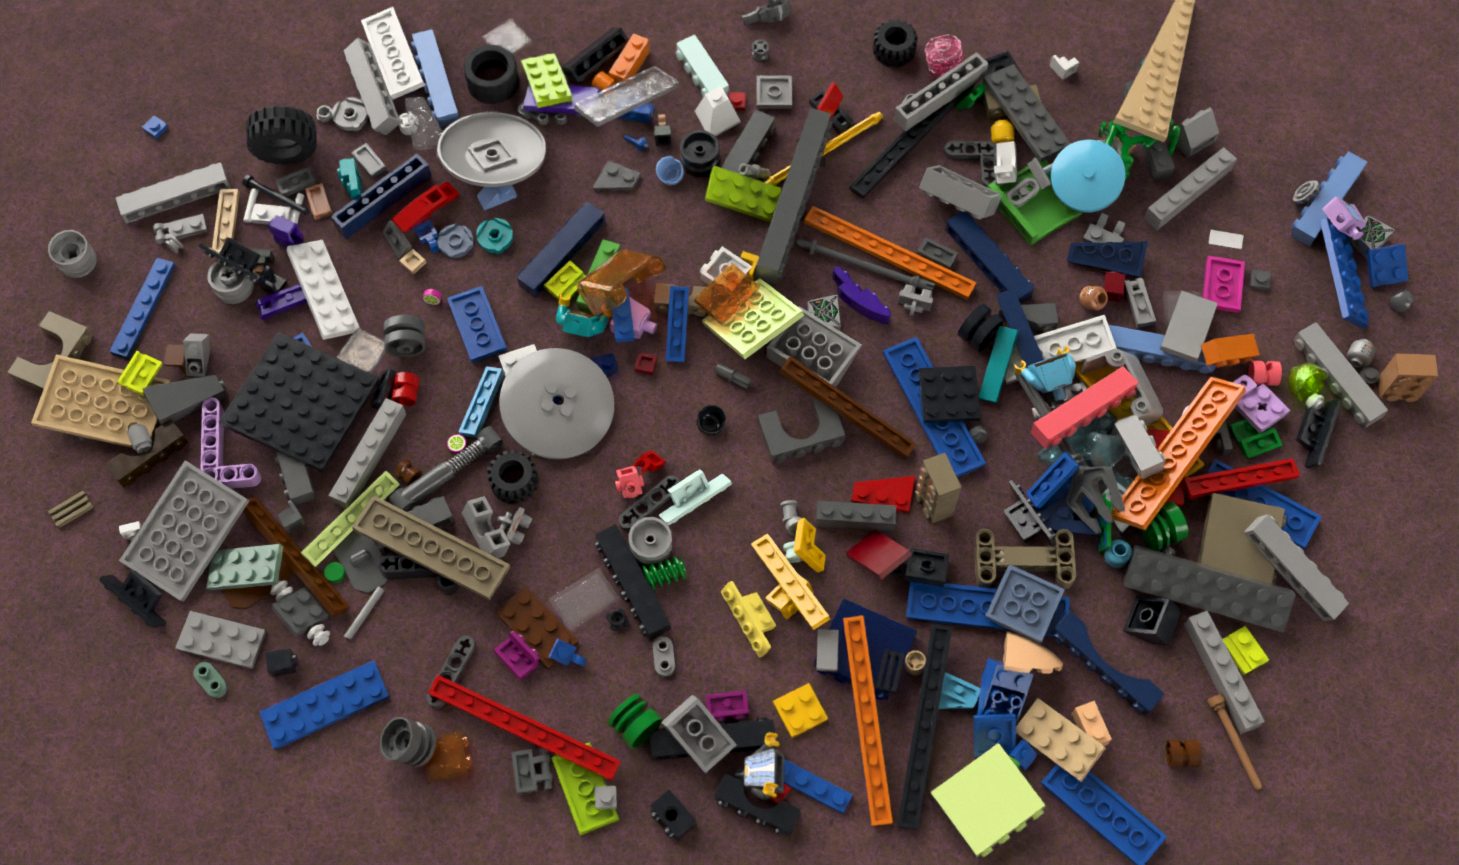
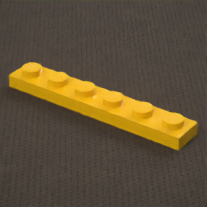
M768 533L751 543L752 548L812 630L830 620L827 612Z

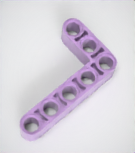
M208 398L202 404L201 470L211 477H215L216 480L231 489L257 486L261 482V474L254 465L223 466L224 427L219 425V421L224 415V409L216 398ZM216 459L213 463L209 464L211 460ZM254 473L252 477L247 478L249 474ZM231 475H235L232 479L228 480Z

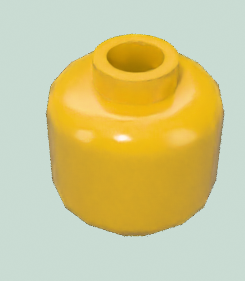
M1008 120L996 121L991 127L992 143L1014 141V126Z

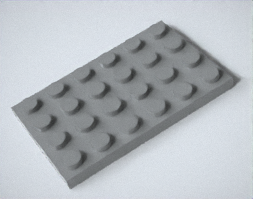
M184 461L119 561L184 602L250 500L191 463Z

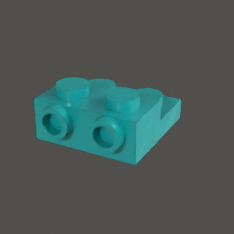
M346 158L339 161L340 168H337L343 189L346 188L348 194H351V199L354 200L363 193L361 176L354 158Z

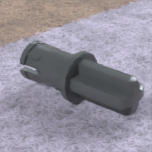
M719 363L715 368L714 373L728 379L729 383L733 382L745 389L750 386L751 379L738 373L737 369L733 370L722 363Z

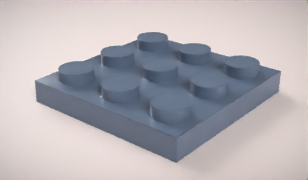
M1009 564L985 619L1041 644L1065 589Z

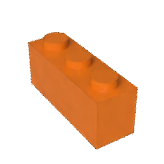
M633 33L609 71V76L615 80L614 86L626 91L650 52L648 39Z
M1254 333L1217 338L1201 344L1207 366L1215 365L1216 368L1226 366L1227 363L1229 366L1236 365L1240 361L1242 364L1253 361L1254 357L1260 355Z

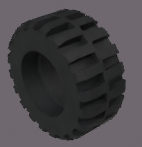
M284 105L260 108L259 111L253 112L246 122L247 149L253 157L255 156L256 159L263 160L266 163L289 165V163L295 164L299 161H305L317 149L316 122L309 113L304 112L300 108L295 109V107H285Z

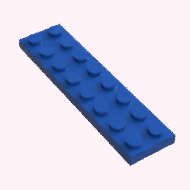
M912 338L883 350L885 360L936 455L946 453L957 478L984 467L986 462L963 421L923 423L918 369L933 368L918 338Z
M909 582L906 620L1014 632L985 619L997 589L945 583L944 587ZM1061 597L1045 636H1053L1050 633L1051 630L1069 612L1070 597Z

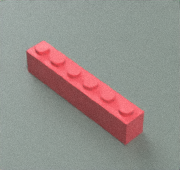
M1122 366L1034 422L1031 434L1045 449L1050 446L1055 447L1063 438L1072 436L1080 427L1088 426L1094 418L1102 417L1111 407L1116 408L1125 398L1130 399L1136 393L1138 381Z

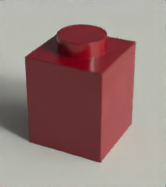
M1106 272L1103 288L1107 293V300L1121 301L1124 292L1125 274Z

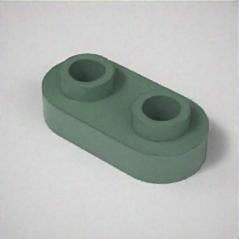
M202 662L195 667L193 672L195 679L211 697L220 698L226 693L227 683L210 663ZM206 669V673L201 675V671ZM214 684H218L216 689H213Z

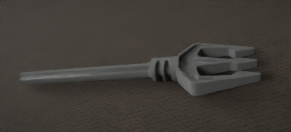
M1015 373L1040 417L1042 418L1050 413L1038 390L1029 384L1022 375ZM1065 437L1058 444V447L1062 453H1069L1080 466L1072 474L1073 480L1071 481L1067 497V505L1096 534H1101L1098 520L1090 517L1082 504V500L1086 495L1097 507L1098 513L1107 522H1113L1110 509L1105 505L1098 486L1099 480L1103 479L1111 492L1110 501L1119 511H1125L1113 470L1110 466H1087L1083 456L1080 453H1075Z

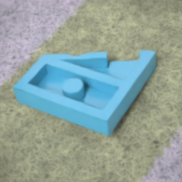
M945 672L939 709H973L980 695V688Z

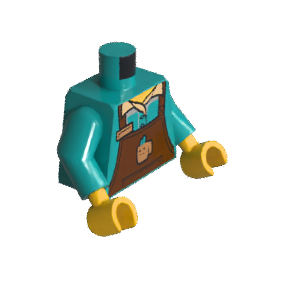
M562 293L560 294L556 322L563 327V332L590 337L604 331L610 317H612L611 308H608L607 303L603 305L604 315H596L567 309L570 305L571 296L569 295L567 299L562 298Z

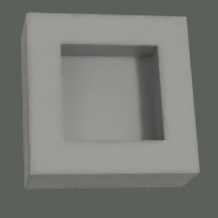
M616 786L595 787L596 810L617 809Z

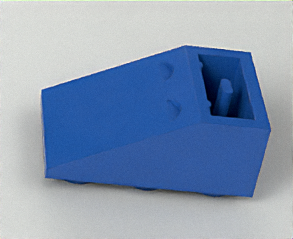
M988 658L981 680L977 715L1015 714L1017 725L1034 674L1031 672L1005 670L1003 662Z

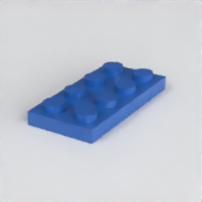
M482 286L447 298L472 363L507 351Z

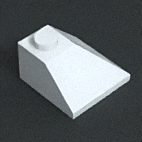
M721 86L705 94L695 110L705 131L712 133L715 137L741 123Z

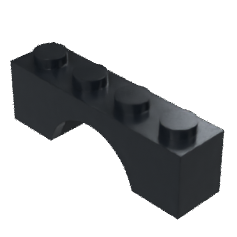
M728 774L724 775L714 795L718 806L724 809L731 807L736 810L735 813L743 818L749 816L755 819L754 823L764 828L768 825L774 828V833L785 837V834L791 835L801 814L800 809L784 801L768 809L753 806L745 796L744 782Z

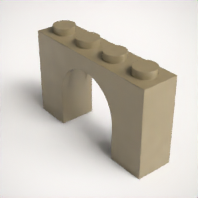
M50 311L39 325L46 335L63 342L61 356L80 359L83 349L90 344L93 336L87 327ZM17 357L7 373L15 381L43 392L53 362L47 365H36Z

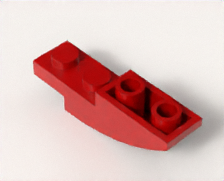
M448 181L440 186L435 185L401 210L392 219V222L403 233H406L429 219L432 213L455 200L459 193Z

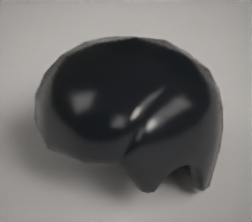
M717 405L703 407L697 415L696 425L698 430L707 436H715L724 428L726 415L723 409Z

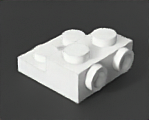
M722 246L719 251L716 250L712 254L708 265L704 264L699 272L701 273L700 280L712 288L716 289L717 287L731 296L749 274L752 266Z

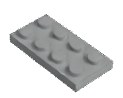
M190 611L175 648L178 651L253 669L267 631Z

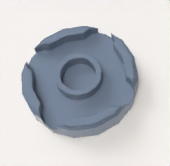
M452 224L443 228L437 239L440 252L450 258L465 256L471 251L474 243L471 231L466 226H459L458 224Z

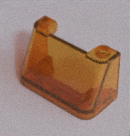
M624 249L578 282L577 289L593 315L596 316L618 307L626 300V290L622 285L625 281L635 278L639 283L650 276L662 273L667 267L661 258Z

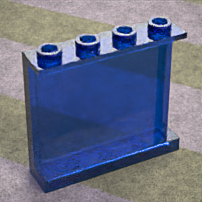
M843 598L829 630H838L837 671L817 672L822 675L830 674L840 683L845 684L847 682L852 684L843 618L864 616L875 698L878 700H888L890 692L875 689L884 649L897 651L896 653H905L904 663L906 655L915 640L917 630ZM817 656L814 660V668H817ZM887 656L881 681L882 686H885L891 656ZM895 658L889 683L890 688H893L899 658Z

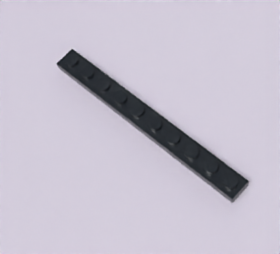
M975 84L906 132L903 131L849 185V190L864 199L955 105L975 87Z
M932 624L897 823V827L918 831L952 634V627Z

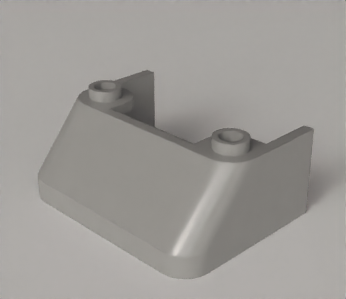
M1112 349L1085 359L1081 369L1082 375L1107 366L1121 368L1123 366L1138 381L1136 393L1133 396L1135 400H1133L1130 406L1133 416L1137 415L1139 420L1144 421L1145 425L1161 419L1163 408L1135 355L1119 349ZM1127 418L1118 420V421H1116V423H1118V422H1120V421H1122V420H1125V419H1127ZM1114 425V428H1113V430H1112V432H1111L1112 437H1113V436H1116V435H1115V425Z

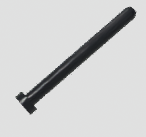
M248 174L244 177L242 183L245 187H253L304 215L309 214L308 208L255 181L253 176Z

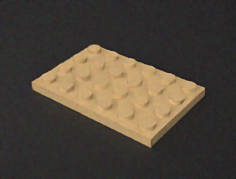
M56 354L31 423L36 427L133 448L127 435L130 426L134 424L145 425L152 440L158 419L145 395L142 396L122 385H118L117 381L124 370ZM155 377L150 386L171 382L170 380Z

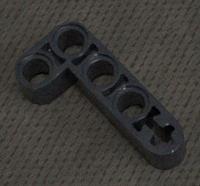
M402 555L384 556L378 562V568L386 579L438 577V584L443 594L452 595L457 591V583L453 582L450 586H443L446 581L451 580L424 568V566ZM407 564L413 565L410 569H404Z

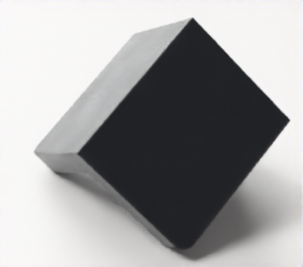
M266 266L260 274L261 277L267 279L266 282L258 281L261 289L270 294L282 291L287 284V281L274 274L269 266Z

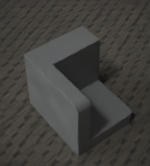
M291 500L288 501L291 507L278 514L281 523L289 534L306 524Z

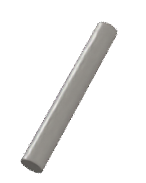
M376 588L345 633L344 637L351 640L383 594L384 590L382 588Z

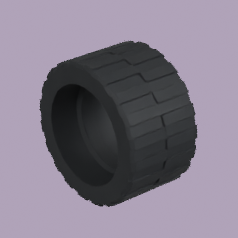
M495 44L483 45L471 51L466 57L463 67L468 90L478 101L485 104L502 103L516 93L520 82L516 59L507 48ZM498 67L506 70V73L497 80L484 81L477 78L479 73L487 68Z

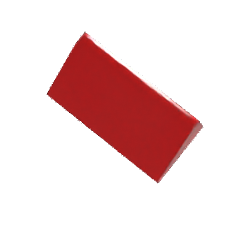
M831 83L817 107V110L830 113V120L843 99V95L836 83Z

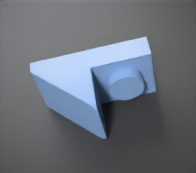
M512 185L484 187L477 197L485 211L516 198L517 194Z

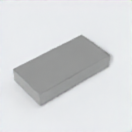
M367 143L351 152L372 179L387 170L384 163Z
M818 629L816 670L837 671L838 630Z

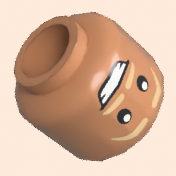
M1099 286L1084 287L1079 297L1081 306L1087 310L1103 309L1108 299L1105 289Z

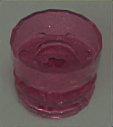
M940 35L930 40L925 46L928 71L933 80H937L964 61L961 42L955 36Z

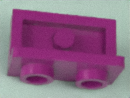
M514 631L510 632L509 638L493 651L519 681L535 670L539 664V654L533 648L530 649L523 636L517 635Z
M746 690L705 695L707 710L717 722L725 721L728 718H733V721L746 719L745 716H749Z

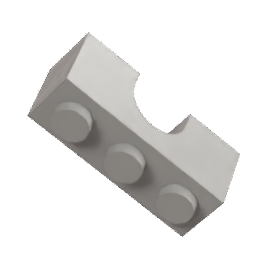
M485 496L467 501L462 515L480 549L496 558L504 557L511 544L502 528L494 530L491 523L493 511Z

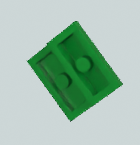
M1246 419L1228 426L1241 452L1247 459L1283 446L1276 429H1272L1271 426L1261 433Z

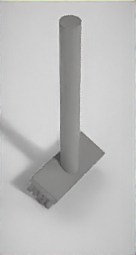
M1036 157L1027 163L1042 190L1052 186L1046 174L1051 172L1053 163L1042 168Z

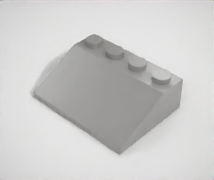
M799 306L798 308L803 311L804 316L771 341L767 346V358L782 367L789 356H791L836 387L862 344Z

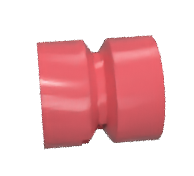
M1251 361L1248 376L1257 385L1265 383L1267 386H1279L1282 377L1281 363L1279 361H1268L1265 364L1263 361Z

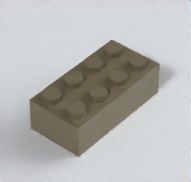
M942 453L923 460L920 475L918 476V484H916V499L918 502H922L924 507L922 509L926 519L930 520L931 524L953 516L962 488L946 453Z

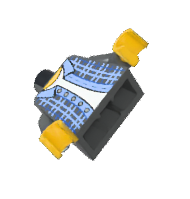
M769 732L765 736L764 745L751 756L746 757L745 769L736 770L735 772L736 779L744 782V785L751 790V793L762 800L776 797V793H783L784 755L774 748L779 746V742L775 741L778 734Z

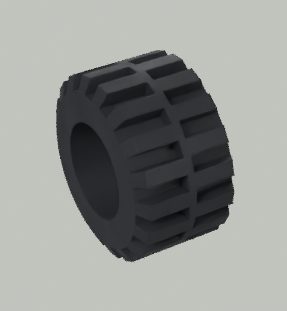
M890 19L889 22H882V25H879L874 33L873 54L876 55L875 58L880 60L881 64L887 63L888 67L891 65L898 67L899 64L902 67L905 66V62L910 63L916 53L917 31L912 29L913 26L911 24L908 25L906 21L901 22L900 19H896V21ZM889 41H899V42H901L902 44H901V45H892V44H890V43H888V42H889Z
M511 450V453L508 454L507 451L503 452L502 456L498 454L496 461H491V467H488L489 474L487 476L496 497L499 496L501 501L506 499L507 503L511 504L512 500H514L515 504L520 503V499L526 501V496L529 495L531 497L533 490L536 491V483H538L539 479L535 464L530 459V456L527 454L524 456L521 451L516 453L515 450ZM518 470L524 473L522 479L516 483L510 484L502 481L504 475L509 471Z

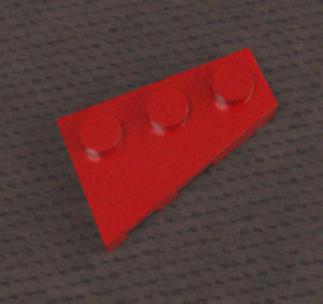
M915 476L855 482L851 503L895 505L896 511L909 513Z

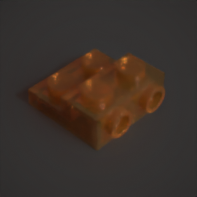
M458 731L441 735V738L436 739L434 754L425 764L428 783L470 774L469 768L472 767L471 756L466 754V748L469 747L467 735L463 736L462 732Z

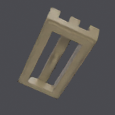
M81 491L48 512L55 521L56 526L61 528L94 507L86 493ZM87 503V504L84 505L83 507H81V508H79L78 510H76V508H78V507H80L81 505ZM71 513V514H69L68 516L64 517L63 519L59 520L61 517L65 516L66 514Z

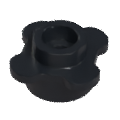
M621 608L606 615V620L610 622L612 631H617L618 628L629 625V620L624 615L625 611Z

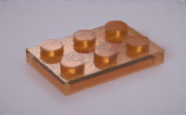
M731 263L695 297L694 302L720 325H723L759 290L760 286L736 265Z

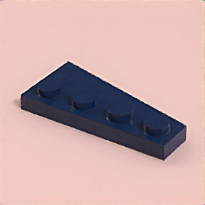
M1148 241L1071 243L1067 262L1139 278Z

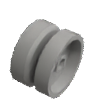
M217 260L209 268L207 274L208 282L219 300L228 304L241 303L246 300L253 292L254 282L247 279V274L243 273L241 275L232 270L233 266H225Z
M645 517L638 520L631 527L629 546L635 560L640 565L650 567V564H653L656 567L657 562L660 561L663 564L665 559L670 557L672 552V534L669 526L663 520L655 517Z

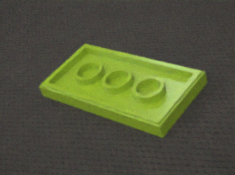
M557 755L551 757L580 835L619 820L616 809L596 810L595 787L607 786L603 777Z

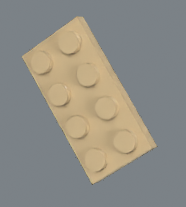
M1037 698L1016 727V733L1081 782L1106 749L1105 746L1039 698Z

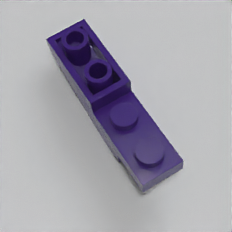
M839 266L833 269L832 279L839 285L838 296L846 304L869 319L884 324L890 323L891 312L886 305H882L874 292H871L868 288L862 291L857 283L854 284L850 279L847 271L842 270Z

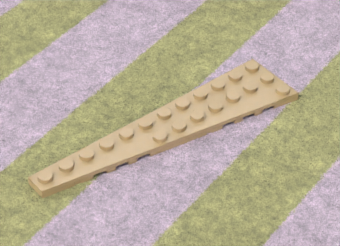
M1195 0L1174 1L1113 123L1162 142L1166 140Z

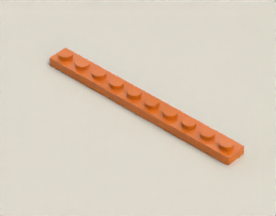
M812 206L804 219L805 224L915 276L918 275L921 279L933 282L936 286L966 300L969 299L976 286V282L815 206Z
M864 616L843 618L872 826L892 824Z

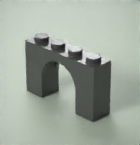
M814 399L812 409L819 428L813 436L807 439H794L788 436L781 426L776 410L758 415V425L771 463H783L787 458L794 456L795 458H800L808 452L818 453L826 447L831 446L835 448L845 442V433L838 413L818 399Z

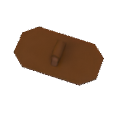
M283 558L281 559L278 581L285 580L288 582L293 570ZM272 585L223 589L222 593L232 607L249 608L270 594Z

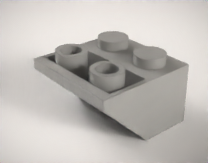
M1210 107L1204 111L1200 110L1191 119L1187 118L1180 124V134L1176 146L1189 158L1216 141L1219 130L1213 110Z

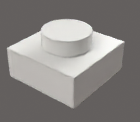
M139 521L119 526L120 534L126 540H133L142 525Z

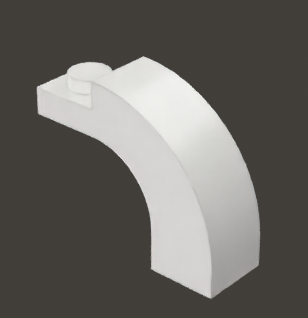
M1015 142L996 143L997 166H994V173L997 176V184L1016 182L1017 151Z

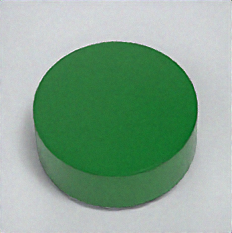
M333 562L326 566L324 575L329 582L338 583L344 579L345 569L340 563Z

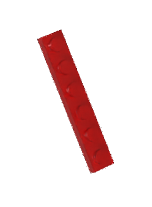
M1291 458L1184 478L1182 483L1188 498L1192 499L1212 495L1213 493L1219 494L1299 478L1300 473L1294 459Z

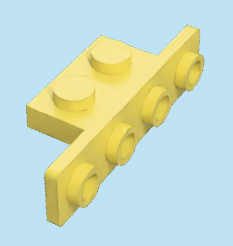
M730 581L721 590L723 598L729 605L758 657H763L771 649L763 633L774 629L776 624L757 592L742 597L733 581Z

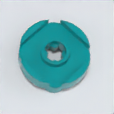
M493 218L494 220L482 222L476 233L478 244L483 250L489 253L501 254L510 247L513 242V231L507 221L501 218ZM496 233H498L499 237L492 238L491 234L495 235Z

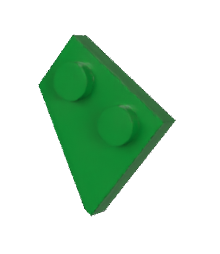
M982 81L973 88L955 107L959 111L964 108L969 109L977 98L979 99L984 95V91L987 88Z

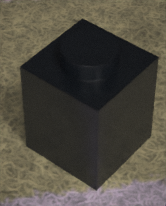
M290 648L265 652L267 672L271 677L296 673V666L299 665L298 656Z

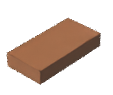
M322 183L305 188L315 220L333 215Z

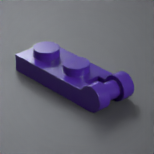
M298 284L261 298L255 304L257 309L260 310L259 315L261 319L266 320L271 318L272 315L304 304L307 300L301 285Z

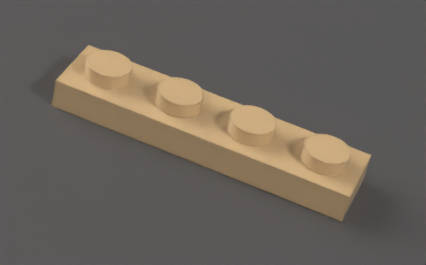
M220 189L212 245V249L219 253L228 237L234 239L240 195L238 189Z

